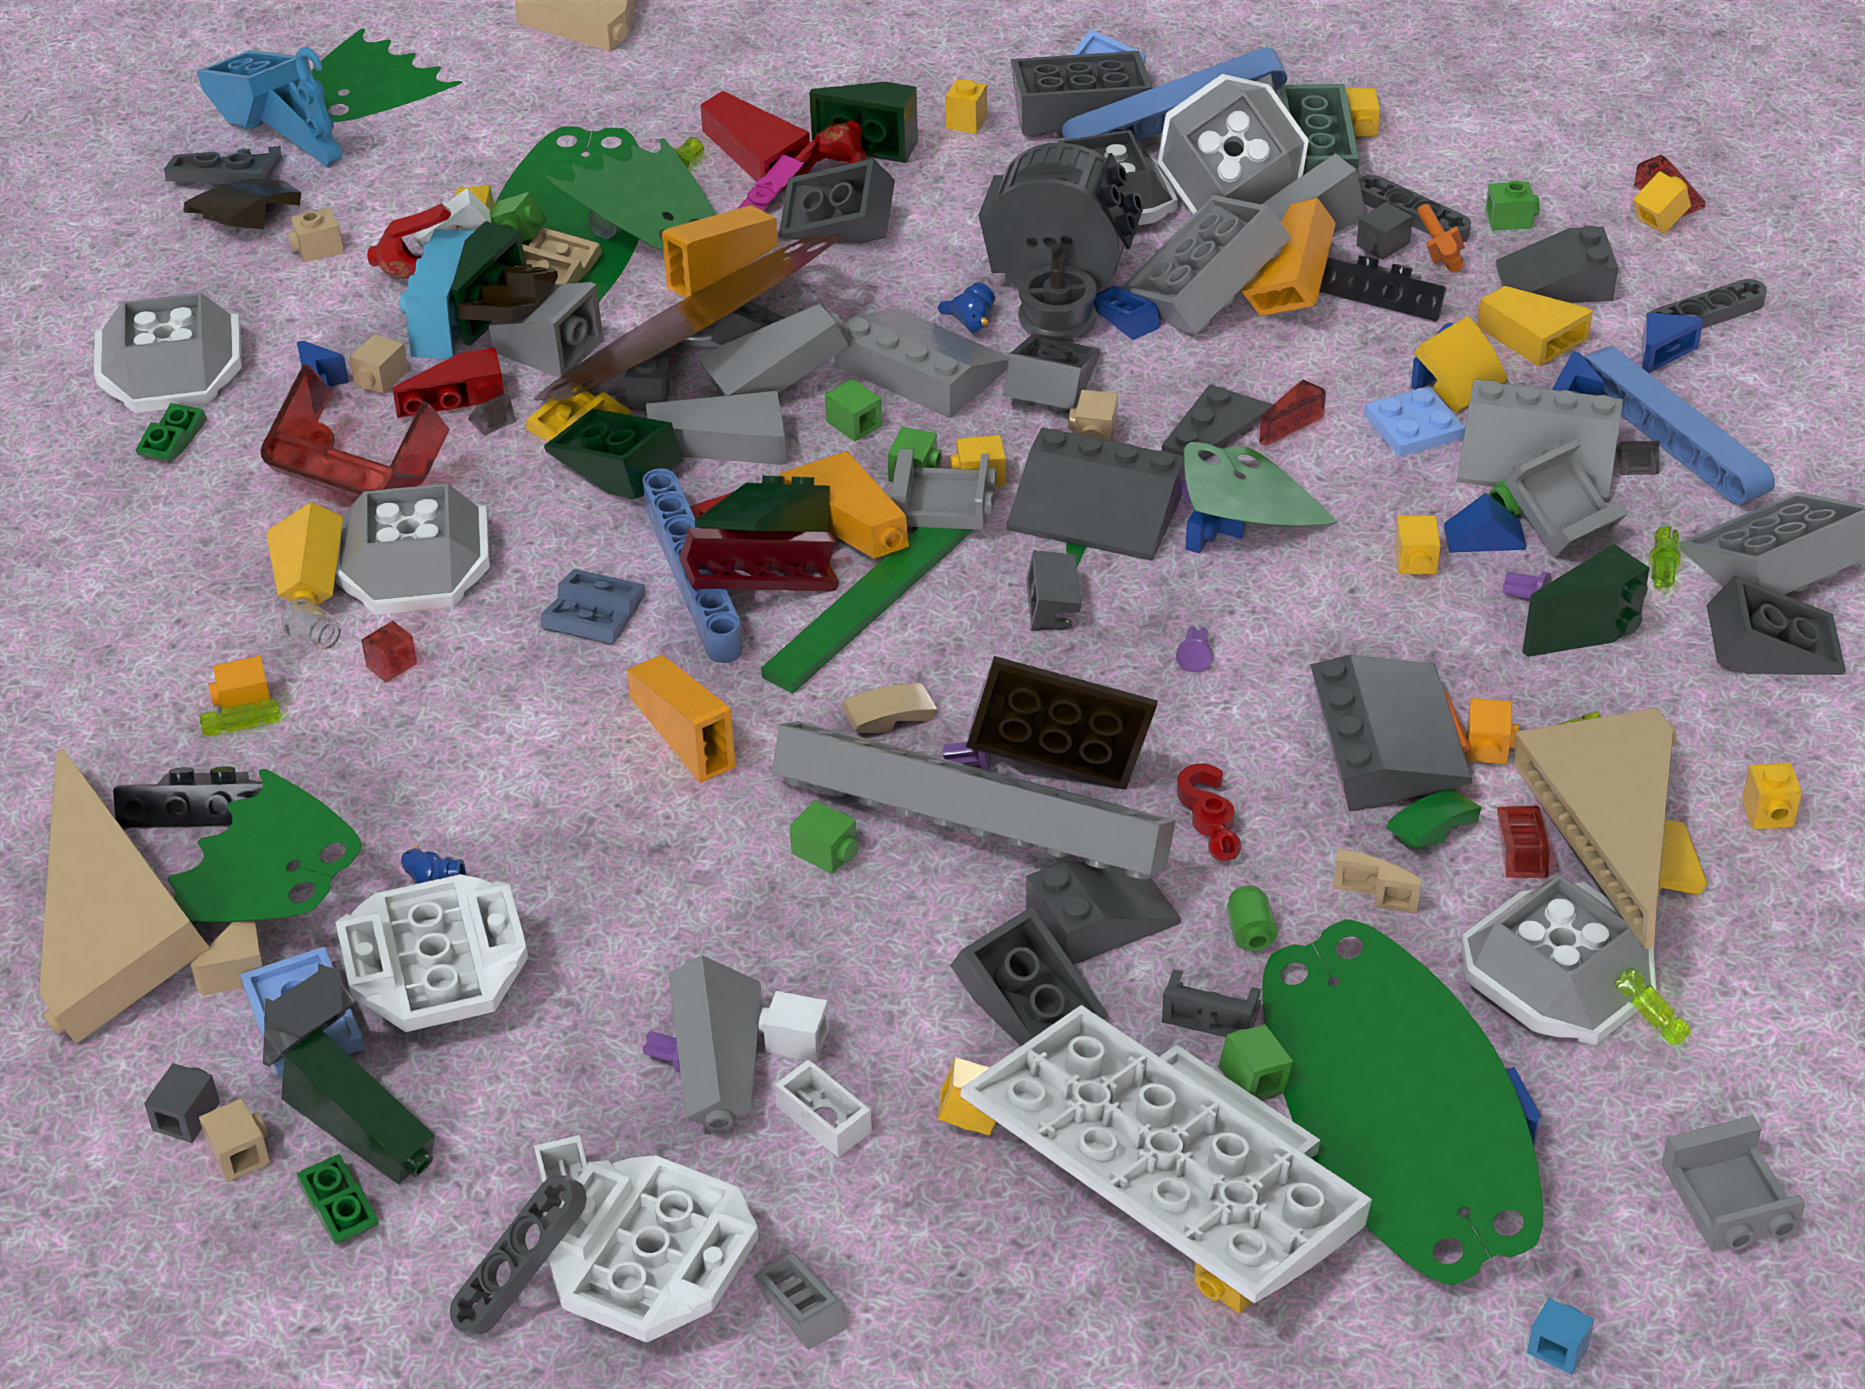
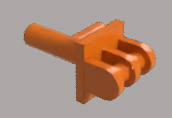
M1421 205L1417 209V213L1432 240L1425 243L1432 262L1435 264L1442 261L1447 270L1451 272L1460 271L1463 268V260L1459 251L1464 249L1465 246L1457 226L1445 232L1430 205Z

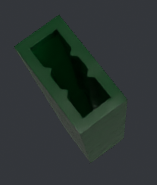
M320 1028L316 1029L284 1055L281 1099L398 1185L410 1174L413 1177H417L429 1167L433 1160L432 1153L435 1135Z

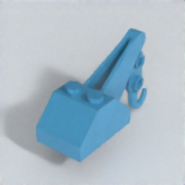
M302 47L298 50L296 56L248 50L196 71L202 90L228 123L242 125L244 129H249L261 125L263 121L309 153L324 166L341 160V148L331 136L334 122L331 115L327 112L324 103V88L318 80L313 79L308 58L313 62L316 70H322L321 61L313 49Z

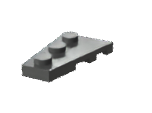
M268 147L269 153L251 154L250 149H238L237 153L230 154L227 157H220V154L215 151L177 154L172 157L164 168L166 181H176L181 185L210 183V185L215 187L249 180H265L269 178L282 157L281 147Z
M1209 384L1162 444V451L1184 456L1185 446L1190 442L1208 443L1217 448H1225L1226 442L1238 434L1244 436L1260 420L1264 419L1267 421L1275 416L1276 405ZM1209 451L1198 452L1199 457L1203 461L1214 455Z

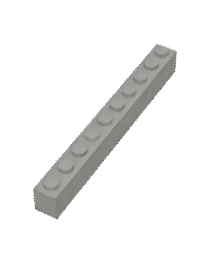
M801 721L780 724L778 729L771 773L786 777L785 782L790 785L809 787L810 784L822 787V793L837 797H844L846 793L859 797L858 802L861 804L875 807L883 806V803L895 806V812L904 816L918 817L920 813L932 816V822L941 826L956 827L957 823L969 826V832L974 835L994 837L995 834L1006 836L1008 837L1007 842L1014 846L1026 848L1033 847V844L1047 848V854L1055 857L1071 858V855L1085 858L1086 865L1096 868L1108 869L1111 865L1125 869L1124 874L1126 876L1136 879H1150V875L1167 869L1176 821L1174 819Z

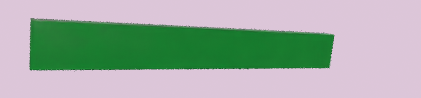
M917 528L908 536L909 547L888 554L761 667L762 678L791 693L796 692L974 529Z

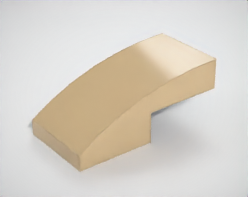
M923 683L892 685L869 690L845 699L841 706L855 733H890L896 721L928 722L933 720L937 711Z
M1338 848L1333 889L1375 895V908L1417 914L1422 879L1386 860Z

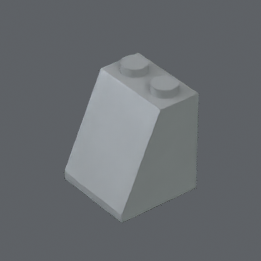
M586 282L554 285L543 303L527 317L515 322L493 321L489 325L492 348H496L498 355L560 378L577 366L604 341L596 284Z

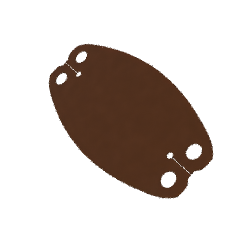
M832 234L824 238H819V235L806 237L703 288L660 312L588 357L547 386L534 400L555 397L554 400L559 401L570 398L667 350L777 285L828 249L842 234ZM822 242H827L820 248L807 252V250L811 247ZM803 244L801 247L797 248L796 250H793V251L788 252V253H784L787 249H789V248H791V247H793V246H795V245ZM570 381V383L566 386L555 391H550L555 386ZM592 381L589 385L582 389L573 392L571 391L580 384Z

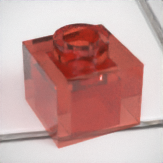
M394 621L389 622L361 639L366 668L385 683L417 664L413 636Z

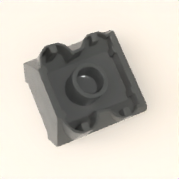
M318 963V972L274 1001L265 998L264 1065L270 1067L316 1029L320 1028L323 1031L337 1022V1020L345 1015V1011L356 1003L341 982L340 970Z

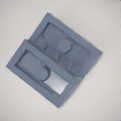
M573 569L558 583V598L541 613V627L613 644L619 638L639 606L645 593V584Z

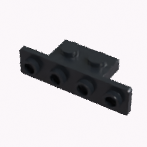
M1359 255L1358 260L1352 261L1327 257L1319 292L1433 321L1440 318L1447 290L1446 286L1421 280L1422 276L1412 274L1413 268L1392 264L1390 269L1378 266L1379 260L1376 258Z
M231 766L215 767L210 769V773H194V769L190 767L174 768L169 770V774H165L157 784L117 785L113 789L115 819L121 827L231 825L233 819L228 809V803L254 797L260 792L262 781L249 782L248 772H236L235 767Z

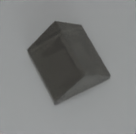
M503 394L476 406L468 417L469 421L484 436L516 422L511 399L508 394Z
M1660 441L1620 442L1616 446V456L1621 475L1659 474Z

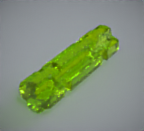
M272 698L260 701L261 705L255 706L253 702L221 709L222 713L216 714V711L202 713L199 716L202 733L204 736L220 734L221 729L231 732L259 726L258 722L264 721L265 724L278 722L281 720L279 704L276 699Z
M1635 968L1627 969L1617 978L1615 987L1626 998L1629 995L1633 998L1630 1003L1655 1029L1658 1027L1662 1029L1660 1034L1669 1044L1675 1046L1687 1038L1691 1032L1689 1024L1680 1015L1677 1018L1673 1015L1675 1010L1651 984L1647 987L1643 984L1646 979Z

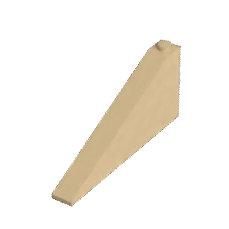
M515 0L517 23L611 51L628 37L637 0Z
M1657 708L1515 732L1516 770L1645 949L1654 948L1672 747L1676 745L1677 741L1673 724L1668 722Z
M61 749L56 753L39 995L49 1008L42 1015L57 1035L65 1030L77 1044L196 959L200 954L210 949V947L66 751Z

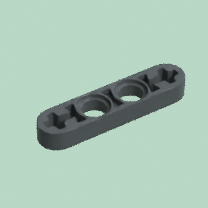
M1366 175L1359 178L1365 205L1375 209L1388 202L1413 216L1412 227L1430 235L1417 213V209L1421 205L1429 204L1445 232L1457 226L1463 243L1469 239L1471 220L1467 216L1383 177ZM1393 202H1403L1405 204H1396Z
M1743 279L1656 308L1649 313L1688 316L1685 313H1693L1698 315L1696 317L1703 319L1702 329L1759 310L1765 303L1767 287L1758 280ZM1715 303H1722V304H1725V305H1727V306H1726V307H1725V306H1718V305H1714V304H1715Z
M555 1175L549 1177L541 1184L452 1300L450 1319L455 1328L459 1331L484 1334L496 1325L584 1211L587 1197L586 1190L580 1182ZM561 1191H564L562 1194V1199L565 1203L563 1207L560 1208L559 1206L561 1205L562 1201L559 1197V1194ZM533 1224H537L540 1230L539 1241L534 1248L529 1250L525 1242L526 1233ZM508 1261L511 1269L510 1278L504 1286L500 1287L496 1278L497 1270L503 1262Z

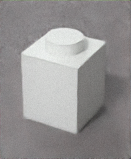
M776 991L770 1008L764 1007L759 1018L758 1032L759 1034H764L765 1052L817 1062L829 1031L828 1000Z

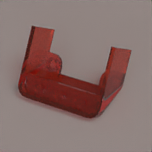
M303 364L262 444L260 451L263 461L278 473L357 499L364 491L417 487L422 484L450 431V428L432 406L422 401L390 466L333 448L335 443L334 433L327 425L318 422L333 392L309 365Z

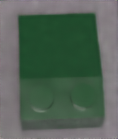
M875 82L815 88L809 92L812 140L816 138L818 133L831 125L854 121L862 128L860 139L862 149L866 152V157L902 163L907 162L918 143L916 86L891 82Z
M485 221L464 241L451 288L458 319V304L482 300L481 286L505 282L504 267L526 264L519 231ZM459 319L464 344L471 346L489 329V325L493 321Z
M593 408L544 445L545 451L608 494L628 499H637L644 496L643 477L647 472L659 468L672 471L684 461L672 422Z
M762 475V483L746 482L695 519V528L828 532L830 486L814 485L815 477H792L791 484H785V476Z
M1612 544L1531 594L1522 653L1530 657L1609 644L1625 634H1633L1642 622L1641 613L1644 598L1648 591L1647 581L1650 567L1617 545Z

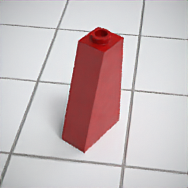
M721 91L700 104L702 131L756 182L769 172L783 154L794 159L810 143V133L725 91Z

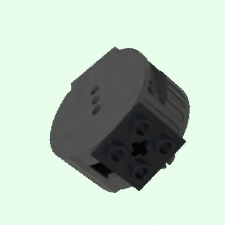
M1046 143L1032 147L1012 160L1006 168L1004 175L993 176L978 214L991 272L1005 273L1006 279L1019 287L1021 279L1027 273L1034 269L1051 265V246L1062 244L1065 266L1075 267L1088 273L1096 283L1097 292L1109 283L1115 275L1124 246L1126 249H1130L1144 206L1141 196L1134 192L1129 184L1125 168L1118 164L1112 153H1109L1106 158L1092 149L1070 143Z

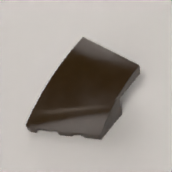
M284 180L242 181L213 188L196 195L184 202L183 212L203 214L205 219L230 227L264 229L267 203L300 206L301 192Z
M532 264L504 267L505 282L481 286L482 300L458 304L459 319L501 322L521 320L534 312L547 298L558 278V270L547 269L541 266L532 267Z

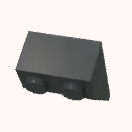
M874 158L790 177L787 183L779 236L787 239H804L814 235L824 238L840 233L842 236L836 242L865 243L884 239L887 237L895 179Z
M1604 226L1568 228L1496 260L1495 265L1502 287L1508 286L1568 303L1613 301L1618 265Z
M1031 335L1009 355L1003 396L1013 398L1012 402L1018 405L1033 406L1035 402L1048 405L1047 409L1052 412L1069 413L1071 408L1078 406L1081 390H1086L1101 349Z
M1736 575L1706 605L1716 659L1718 663L1723 664L1727 668H1734L1747 674L1842 675L1846 671L1832 613Z
M1064 861L1026 876V910L1033 906L1073 965L1181 923V917L1151 877L1150 879L1132 878L1124 874V868L1111 865L1108 869H1102L1086 865L1085 862Z
M1033 906L963 948L950 965L972 999L1020 1047L1080 1005L1102 1019L1108 1016Z

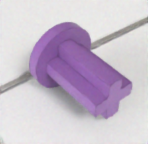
M1507 572L1506 580L1503 583V591H1505V595L1530 599L1531 594L1552 582V577L1549 572H1542L1539 577Z
M1194 626L1190 627L1187 630L1186 640L1177 648L1176 660L1186 671L1201 672L1211 664L1212 650L1207 640L1209 632L1204 627L1200 630H1197Z
M967 742L944 744V759L969 766L981 765L982 769L990 770L991 754L967 748Z
M650 1031L646 1035L647 1043L643 1046V1053L654 1058L672 1062L675 1071L680 1073L676 1038Z

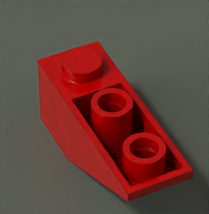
M495 347L459 353L392 387L397 418L505 401L502 373Z

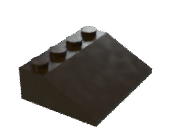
M994 656L978 698L966 747L1126 790L1156 711L1158 700Z

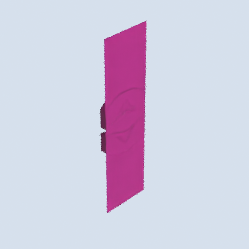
M783 154L769 172L757 181L756 187L751 188L747 193L748 196L737 209L752 205L764 211L788 183V178L793 177L804 163Z

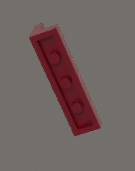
M689 528L679 557V561L693 589L835 591L839 584L829 564L836 545L832 532ZM698 569H706L716 575H702ZM734 570H742L752 576L741 575ZM770 571H778L786 576H778ZM806 572H819L821 577H814Z

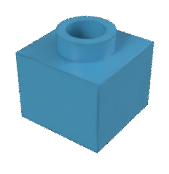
M1548 1298L1532 1325L1527 1353L1572 1375L1589 1347L1594 1319L1584 1315L1573 1306L1563 1305Z

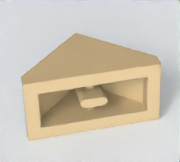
M257 921L232 922L209 945L210 949L200 954L190 964L198 993L210 995L243 988L240 974L265 966Z

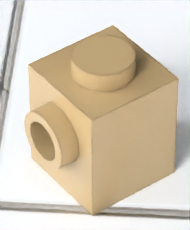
M331 208L306 211L301 215L290 217L293 230L287 232L292 252L299 251L303 262L344 253L339 225Z
M373 334L349 357L354 384L363 389H369L381 394H385L408 372L404 343L378 334Z
M1081 390L1077 409H1070L1068 429L1073 430L1074 434L1113 441L1117 424L1118 393Z
M242 1098L225 1106H220L199 1117L206 1145L227 1182L270 1163L264 1141L265 1138L269 1137L266 1125L258 1111L253 1114L250 1113Z

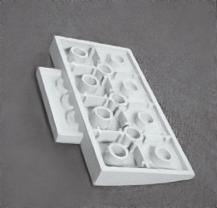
M1082 1005L961 1087L960 1096L1253 1303L1277 1291L1311 1269L1366 1225L1372 1199L1311 1159L1318 1153L1320 1139L1177 1044L1158 1057Z

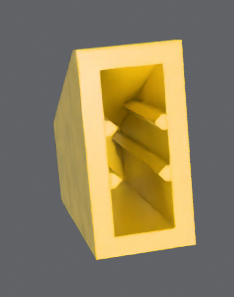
M1503 286L1480 299L1477 326L1488 335L1540 367L1589 339L1593 311L1587 307Z
M310 502L267 530V541L278 596L292 601L297 607L308 609L314 608L333 596L343 516Z

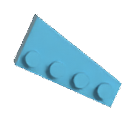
M434 229L429 242L424 244L422 258L417 259L416 271L414 275L409 276L408 288L406 292L401 293L400 297L401 313L406 314L411 357L449 359L455 354L453 339H459L461 328L451 288L464 241L474 232L472 230Z

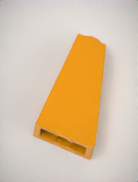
M1318 198L1290 204L1281 220V224L1291 238L1283 246L1281 253L1269 260L1259 270L1258 276L1250 283L1245 284L1241 291L1261 316L1314 306L1317 302L1336 224Z
M750 205L662 231L667 288L687 298L753 262L778 245L776 217Z
M848 451L779 473V476H785V484H791L792 477H815L814 485L830 486L828 532H832L835 537L875 559L909 547L906 515Z
M663 654L627 669L630 698L699 783L736 767L731 709L727 704Z

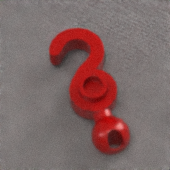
M1206 763L1193 764L1180 771L1177 777V797L1182 804L1192 808V825L1195 830L1202 835L1210 837L1208 849L1211 856L1220 862L1223 860H1234L1242 848L1239 836L1231 831L1234 825V806L1229 800L1220 795L1193 787L1196 784H1205L1216 789L1221 788L1223 771Z

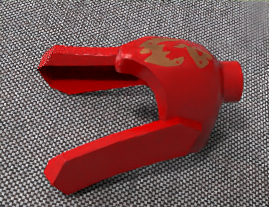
M848 121L844 124L831 125L818 133L816 138L794 158L804 164L793 177L808 174L815 163L822 161L824 158L849 162V164L866 160V152L862 149L860 139L862 136L860 125L854 121Z
M440 203L423 212L391 221L377 246L369 247L367 253L369 264L373 267L379 266L388 275L409 279V276L414 275L416 271L417 259L422 257L413 255L402 237L448 220L452 214L451 210Z

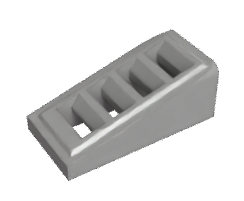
M794 1252L753 1275L755 1283L807 1350L846 1330L847 1321L841 1301ZM794 1275L797 1276V1278L779 1288L776 1286ZM815 1303L814 1305H812V1306H810L809 1308H807V1309L803 1310L802 1312H800V1310H802V1309H804L805 1307H807V1306H809V1305Z

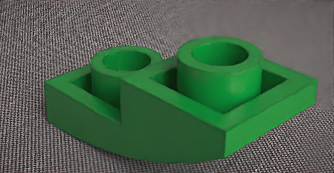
M170 403L160 423L150 422L135 450L137 455L172 461L178 457L205 423L207 417L203 409Z
M1454 789L1443 790L1426 796L1397 813L1388 821L1386 829L1399 836L1403 844L1412 848L1422 849L1427 845L1445 842L1449 828H1457L1459 825L1478 822L1482 807Z
M340 1153L297 1172V1181L335 1245L379 1225V1221L359 1183L355 1184Z

